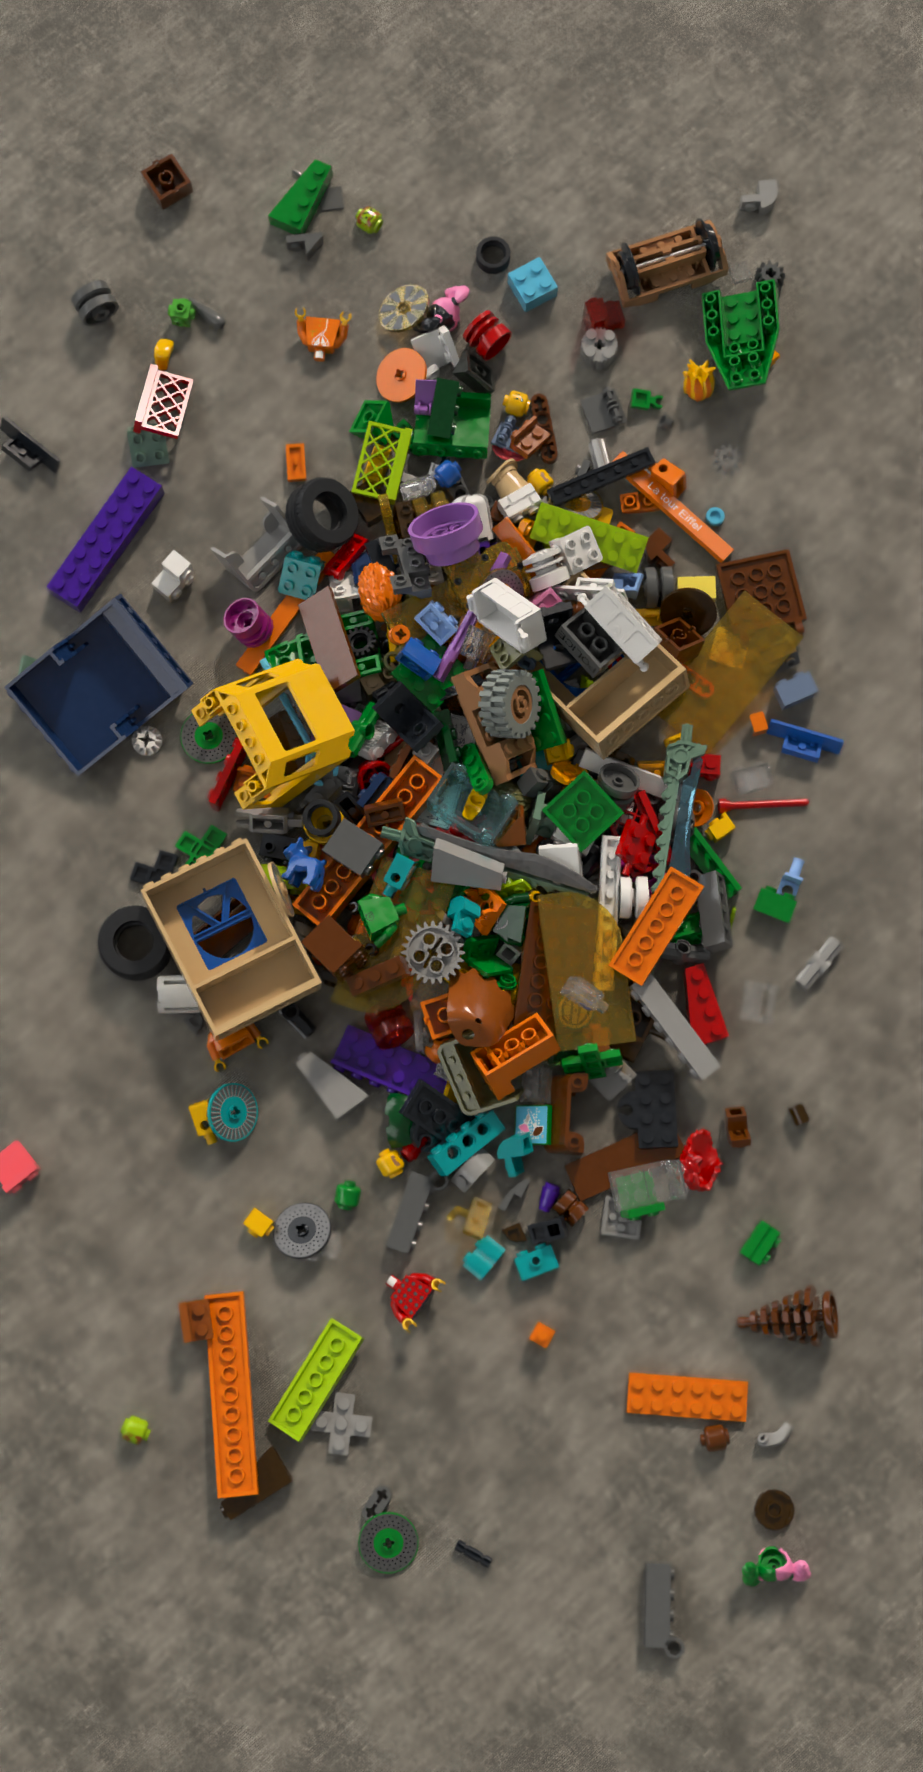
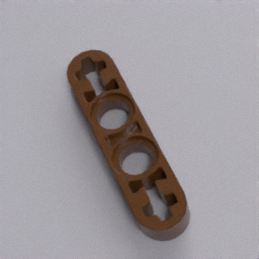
M537 393L531 399L532 415H535L537 419L540 416H545L548 419L547 423L539 424L537 421L536 425L551 434V440L539 448L540 455L544 463L553 464L557 460L558 451L548 400L545 395ZM538 399H540V402H543L542 411H539L538 404H535ZM550 446V453L553 454L552 458L545 456L547 454L546 447Z

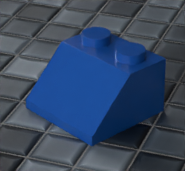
M410 637L395 659L426 681L433 676L442 659L439 658V654L434 650L425 648L421 640Z

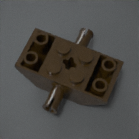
M630 980L619 1003L614 1004L600 997L595 1008L610 1014L612 1017L607 1027L609 1028V1047L615 1050L620 1049L622 1058L634 1063L647 1035H654L664 1041L666 1036L662 1034L663 1032L659 1033L653 1025L654 1020L651 1016L647 1017L641 1009L643 1007L639 1000L635 1001L629 992L631 990L629 987L635 983ZM635 1015L638 1022L631 1023L628 1016L632 1017Z

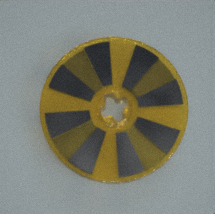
M415 284L404 285L392 291L384 299L379 309L381 325L386 330L395 333L404 332L415 327L425 317L429 309L430 299L428 293L423 287Z

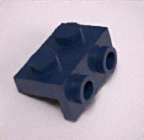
M383 772L375 773L369 780V783H371L367 789L363 788L358 794L357 798L359 800L357 804L364 807L365 805L375 803L393 780Z

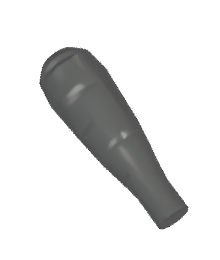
M189 298L193 308L215 330L224 328L226 324L224 317L197 302L194 298Z

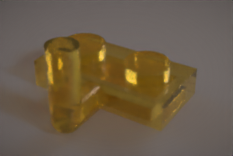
M474 1197L469 1210L456 1206L448 1213L447 1218L452 1221L458 1215L465 1217L466 1220L462 1233L480 1241L485 1231L492 1204Z

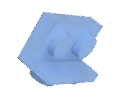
M431 600L414 619L441 646L458 630V622L452 615L448 616L444 612V607L438 601L434 602Z

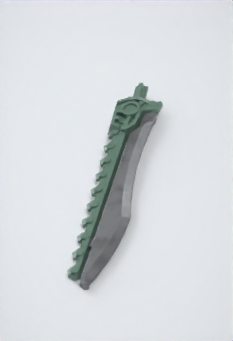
M409 817L405 818L402 831L383 826L380 837L399 842L398 847H400L401 855L433 862L436 838H440L504 863V871L507 872V877L511 878L512 881L524 879L532 888H537L540 885L547 892L558 890L563 896L574 894L579 901L585 900L588 897L586 891L591 893L597 892V885H593L570 868L544 856L475 843L431 828L425 823L417 825Z

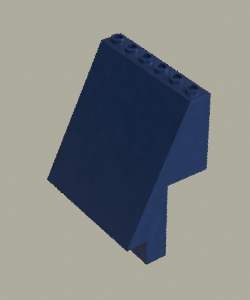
M119 594L69 636L51 647L4 688L7 690L8 696L17 702L20 710L31 719L32 725L44 735L46 742L51 744L55 748L57 755L68 764L70 771L79 776L194 683L122 594Z

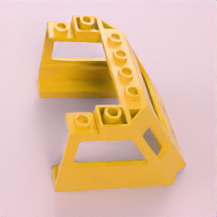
M295 659L215 688L200 699L201 703L191 710L199 727H202L217 714L221 717L226 713L257 773L243 782L244 786L234 792L242 809L282 807L350 757L351 751L348 743L349 739L354 736L355 730L321 666L316 663L309 665L303 663L300 659ZM246 682H249V683L246 684L244 687H243V686H239V685H241V684H244V683H246ZM289 688L316 740L285 751L263 708ZM313 752L316 753L313 759L289 776H284L287 762ZM268 793L271 794V796L267 798L265 801H259Z

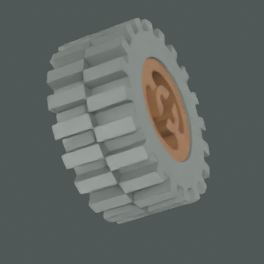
M493 670L491 674L486 676L487 682L483 681L482 687L484 689L479 693V696L482 697L481 701H478V707H481L479 717H483L481 724L486 726L485 731L490 733L492 737L526 738V736L531 734V730L535 729L536 725L534 722H538L539 719L537 712L541 710V706H538L541 696L537 694L540 690L539 686H535L537 681L526 670Z

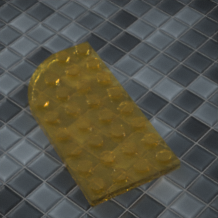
M383 855L369 894L386 897L382 893L388 883L384 882L383 879L394 860L393 858ZM417 867L404 891L398 889L394 898L391 899L394 906L404 903L407 909V914L399 916L397 931L379 948L377 956L369 955L373 951V947L369 951L366 950L369 955L367 963L362 968L358 967L353 973L357 974L398 955L406 958V955L401 954L402 951L407 949L402 944H408L409 942L405 936L412 937L413 935L410 930L417 932L416 925L424 928V922L431 926V922L434 921L435 925L438 926L443 921L456 885L431 881V871ZM399 874L395 876V882L400 880ZM360 918L353 939L355 941L358 940L365 948L369 943L374 944V941H370L363 921ZM428 934L424 939V942L428 945L433 944L435 941V937L432 934ZM419 951L415 954L417 962L424 960V952ZM428 959L427 962L424 964V966H423L424 968L427 967V964H428L429 959ZM418 974L408 976L360 998L352 997L347 982L343 981L340 983L337 981L330 1001L358 1012H382L394 1008L407 1000L416 991L422 978L417 981L416 977Z
M562 892L538 895L537 903L556 1039L561 1051L578 1049V1046H583L586 1043H597L598 1046L635 1042L636 1035L628 979L608 966L622 944L621 932L615 919L599 902L583 894ZM580 1004H582V1005L588 1007V1008L591 1009L592 1011L586 1010V1009H585L583 1006H581ZM595 1008H596V1009H600V1010L603 1011L604 1013L601 1014L600 1012H598L597 1010H595Z

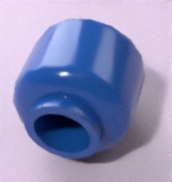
M445 460L435 468L434 478L442 488L444 486L450 488L461 479L460 471L462 469L456 461L452 463L450 460Z

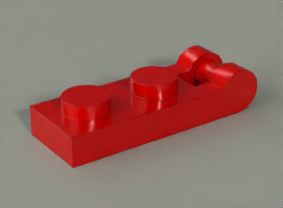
M354 534L351 540L345 543L326 564L323 570L324 574L334 576V579L341 581L351 564L365 550L364 544L369 542L368 539Z

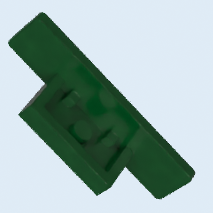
M449 709L433 712L432 714L444 725L439 734L436 735L447 786L451 787L465 783L466 778L461 760L463 755L457 743L458 733L453 726L451 712Z

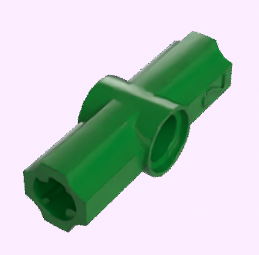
M369 702L360 718L351 723L355 730L354 736L349 739L348 743L351 758H355L365 741L372 739L374 736V725L380 716L372 708L375 705L373 702Z

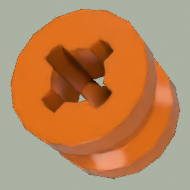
M397 625L389 630L388 638L392 644L401 645L409 640L410 631L405 625Z

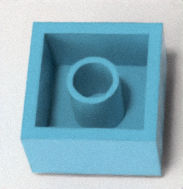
M540 257L508 273L507 283L525 313L557 296L558 286Z

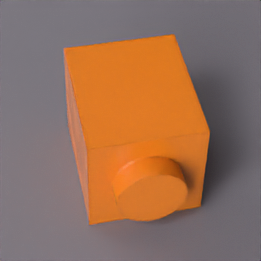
M538 1321L528 1339L546 1349L556 1331Z

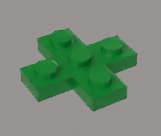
M212 824L201 840L184 831L175 844V848L190 856L186 862L190 866L204 855L207 857L213 855L214 851L221 847L228 834Z
M586 1043L583 1046H578L579 1056L571 1055L561 1059L565 1074L585 1071V1073H588V1080L607 1077L605 1068L623 1065L620 1049H608L605 1052H600L597 1043Z

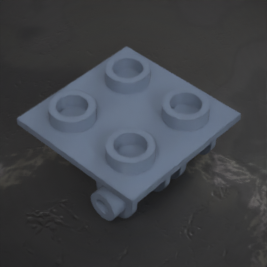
M507 416L504 422L501 421L491 444L515 452L510 448V436L514 430H518L520 427L515 426L516 419L514 416Z

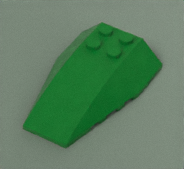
M364 609L341 615L347 635H350L349 630L355 631V627L360 630V626H363L364 629L368 627L370 631L374 632L379 643L375 621L368 614L364 613ZM301 633L292 641L288 642L286 640L264 651L265 658L271 668L295 659H300L303 663L309 665L317 664L307 633L304 635ZM360 641L356 643L354 648L361 649L365 647L368 642ZM380 645L379 651L375 655L356 660L361 677L382 672Z

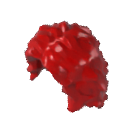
M696 1129L695 1133L688 1137L679 1160L680 1180L687 1189L697 1190L698 1192L711 1191L713 1183L721 1172V1166L723 1165L718 1157L717 1149L712 1147L711 1132L705 1129H700V1131Z

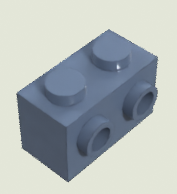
M803 671L798 672L788 681L782 679L776 683L773 689V693L782 711L817 696L819 692L810 671L806 673Z

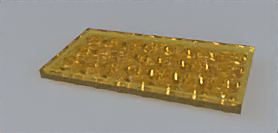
M744 591L705 638L699 656L684 663L683 666L687 670L690 687L658 713L657 716L678 733H681L682 724L689 723V725H693L692 742L707 745L705 754H709L804 637Z

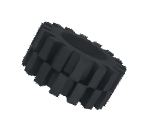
M360 626V630L355 627V631H348L350 635L347 636L355 660L378 653V640L374 632L370 631L368 627L364 629L363 626ZM360 641L368 642L367 645L361 649L354 648L356 643Z

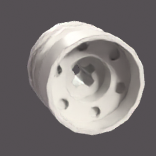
M559 547L543 549L531 554V556L522 561L523 566L529 564L533 566L526 569V573L535 572L536 576L529 580L533 592L546 589L571 578L567 566L557 567V563L564 559L563 556L556 558L553 556L561 552Z

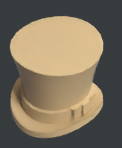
M515 459L506 460L486 481L487 484L492 483L495 486L500 499L529 484L518 474V464Z

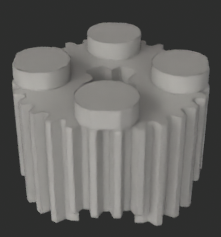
M602 327L586 331L581 342L580 357L583 359V362H586V365L589 364L592 370L596 369L598 371L600 369L602 371L603 368L609 367L615 361L618 350L615 333L612 330H606V328L602 329Z

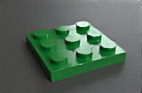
M427 634L421 640L424 643L423 646L428 650L432 649L437 652L439 658L442 659L447 648L444 645L440 646ZM456 659L444 683L436 680L433 676L425 681L401 663L390 674L397 681H401L420 703L433 713L443 702H440V699L446 695L444 689L454 685L451 683L450 678L469 669L463 668L464 665Z
M585 770L542 809L573 844H578L580 852L584 851L624 814L622 809Z

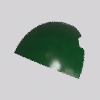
M389 1093L386 1102L385 1115L389 1117V1125L385 1129L391 1148H399L412 1143L410 1129L413 1122L398 1113L408 1097L404 1094Z

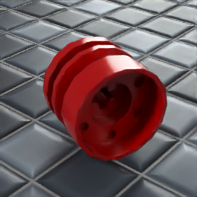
M490 310L478 315L463 334V339L469 342L471 347L477 346L476 352L485 361L492 359L501 352L512 337V332L504 324H498L499 319Z

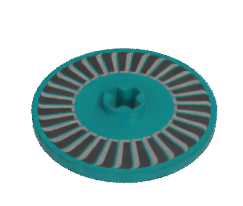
M227 1083L215 1090L207 1107L208 1123L213 1133L224 1141L237 1142L245 1139L253 1131L258 1118V1105L250 1089L239 1083Z

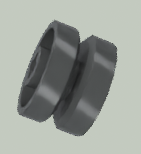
M96 280L83 285L71 298L72 305L79 312V317L86 326H95L107 321L119 308L118 302L114 295H111L110 288L103 280Z
M672 566L661 567L659 579L655 567L644 568L643 596L646 609L656 608L658 606V598H660V604H662L664 598L674 591Z
M620 763L605 764L600 769L596 780L597 784L622 811L627 810L631 806L634 795L640 786L639 776L634 770Z

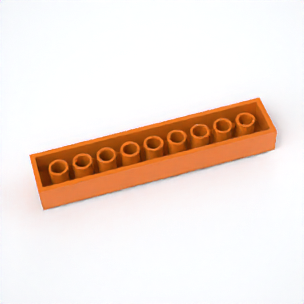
M414 755L375 803L402 797L406 817L416 821L445 786L446 781L444 777ZM364 816L356 826L382 842L385 846V852L379 860L376 859L372 872L368 876L365 875L364 878H361L330 857L325 865L321 890L319 892L311 891L310 886L307 885L292 906L317 926L328 915L335 920L397 845L398 841L380 837L383 826L402 831L405 820L368 828L366 816Z

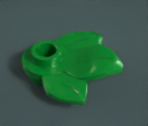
M513 972L491 976L495 977L498 987L504 991L513 990L517 986Z

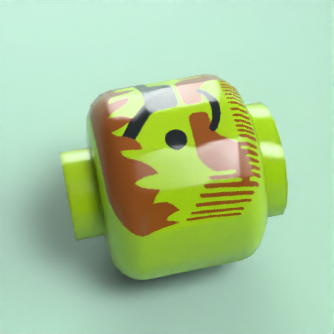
M366 206L364 209L360 208L355 216L357 218V226L368 234L377 233L384 222L382 214L371 206Z
M132 1415L129 1419L125 1418L120 1433H122L123 1440L140 1445L143 1440L147 1441L151 1430L148 1429V1421Z

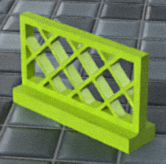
M373 421L368 422L351 493L387 501L388 504L395 505L413 429L407 427L402 429ZM371 427L380 428L383 434L374 439L370 433ZM392 432L400 433L399 440L394 443L387 436ZM385 437L390 445L381 450L376 441ZM374 444L378 452L369 456L366 448ZM392 448L395 452V457L388 461L383 452ZM381 455L385 463L376 468L372 459ZM369 461L374 470L365 474L362 470V465ZM388 466L391 474L383 479L379 470ZM376 472L381 481L372 485L367 477ZM363 479L370 486L365 490L356 489L358 482ZM383 483L387 489L386 495L377 494L374 488Z

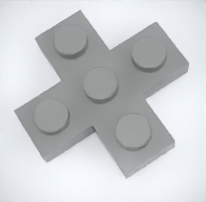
M335 1392L333 1412L321 1411L311 1426V1431L330 1433L328 1453L348 1455L351 1435L371 1436L373 1417L353 1415L356 1394Z

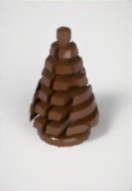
M810 1284L806 1286L805 1292L802 1289L794 1292L793 1301H791V1294L783 1297L782 1303H779V1299L773 1301L771 1304L772 1311H770L768 1304L761 1307L760 1315L757 1309L750 1312L749 1317H738L737 1326L739 1328L751 1327V1330L757 1333L760 1332L761 1326L763 1334L772 1336L773 1329L776 1337L784 1339L785 1330L789 1341L796 1342L797 1336H800L799 1342L801 1344L808 1345L810 1341L813 1347L821 1348L823 1326L819 1327L821 1321H824L828 1337L830 1339L838 1338L839 1320L836 1299L832 1290L825 1291L822 1297V1309H819V1297H815L817 1290L814 1285Z

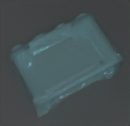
M452 762L428 797L427 810L477 843L494 847L517 812L519 802L510 794H502L499 797L497 792L490 790L487 793L488 797L480 813L472 821L466 820L462 816V812L473 786L468 778L467 768L460 763L455 764Z

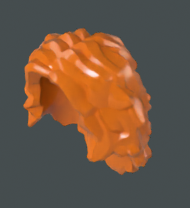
M378 562L369 563L368 566H364L363 571L358 576L360 604L363 605L364 613L368 614L374 621L389 622L402 612V594H393L390 576H395V573L389 571L386 566Z

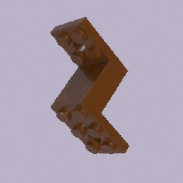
M330 915L301 941L309 954L316 958L340 983L343 981L347 982L345 978L354 975L353 972L358 967L362 968L368 961L369 955L363 945L358 940L355 941Z

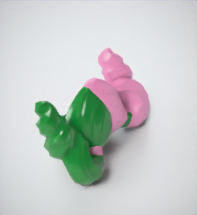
M769 1546L762 1549L759 1553L757 1566L753 1562L745 1563L742 1567V1582L748 1587H754L763 1580L774 1582L776 1580L784 1581L788 1579L801 1582L810 1579L811 1572L804 1560H799L793 1564L787 1552L783 1551L782 1548L778 1550L775 1546Z

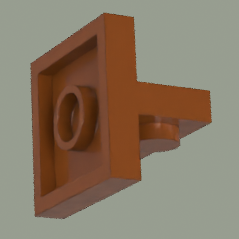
M208 1298L178 1303L184 1343L214 1338Z

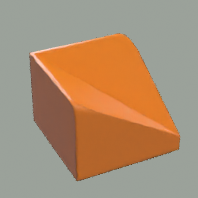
M764 712L751 714L750 720L754 729L753 737L765 734L768 730V725Z

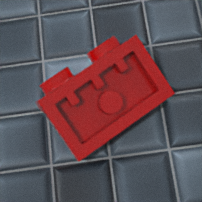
M705 754L691 763L688 778L686 779H697V777H702L706 781L719 779L721 775V755Z

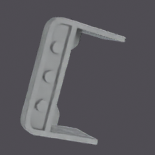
M263 496L260 497V500L269 510L262 520V525L267 532L243 557L236 552H230L226 555L214 547L210 549L224 567L252 591H259L283 567L285 556L289 552L298 551L302 547L292 536L287 526L286 515L280 507Z

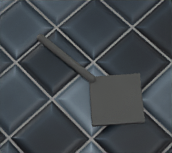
M295 169L293 170V173L296 174L298 177L302 175ZM341 186L326 189L320 202L321 211L344 208Z

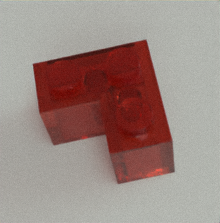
M594 297L584 303L583 320L587 331L593 328L596 329V327L612 331L624 328L625 317L619 300H609L604 303L602 297L598 299Z

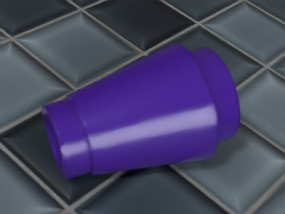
M546 1182L542 1186L538 1209L550 1212V1209L561 1193L559 1192L561 1187Z

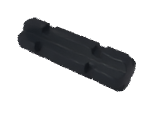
M461 1540L457 1541L454 1548L457 1552L464 1553L466 1557L477 1563L480 1562V1565L486 1568L490 1566L492 1562L490 1556L483 1555V1552L470 1545L467 1546Z

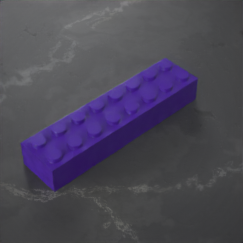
M131 466L46 586L49 593L81 613L165 494L162 485Z

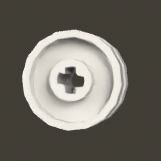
M620 876L619 919H629L632 907H634V915L638 919L649 901L647 876H637L634 888H632L631 877Z

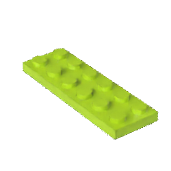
M541 502L529 538L549 544V541L564 537L585 526H590L603 556L600 562L637 573L649 537Z
M331 1318L268 1419V1422L302 1443L363 1343L364 1338Z

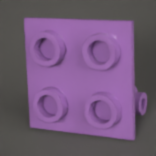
M416 379L414 414L431 416L437 380Z

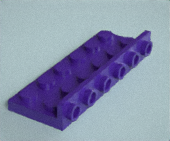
M347 1025L334 1058L330 1062L334 1065L333 1068L342 1073L345 1070L351 1072V1076L358 1080H362V1078L370 1080V1085L377 1088L380 1085L388 1088L387 1092L400 1093L409 1096L418 1079H421L443 1094L447 1083L446 1080L434 1075L437 1064L429 1058L351 1025Z

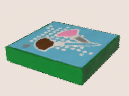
M517 1105L515 1112V1134L530 1132L532 1145H551L552 1106Z

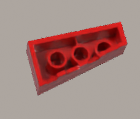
M704 963L686 968L683 971L688 1023L705 1045L727 1039L729 1033Z

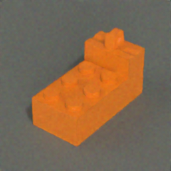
M535 1013L505 1031L502 1038L496 1044L489 1047H479L472 1051L470 1055L482 1078L499 1101L515 1091L511 1080L561 1051L553 1033L538 1013Z

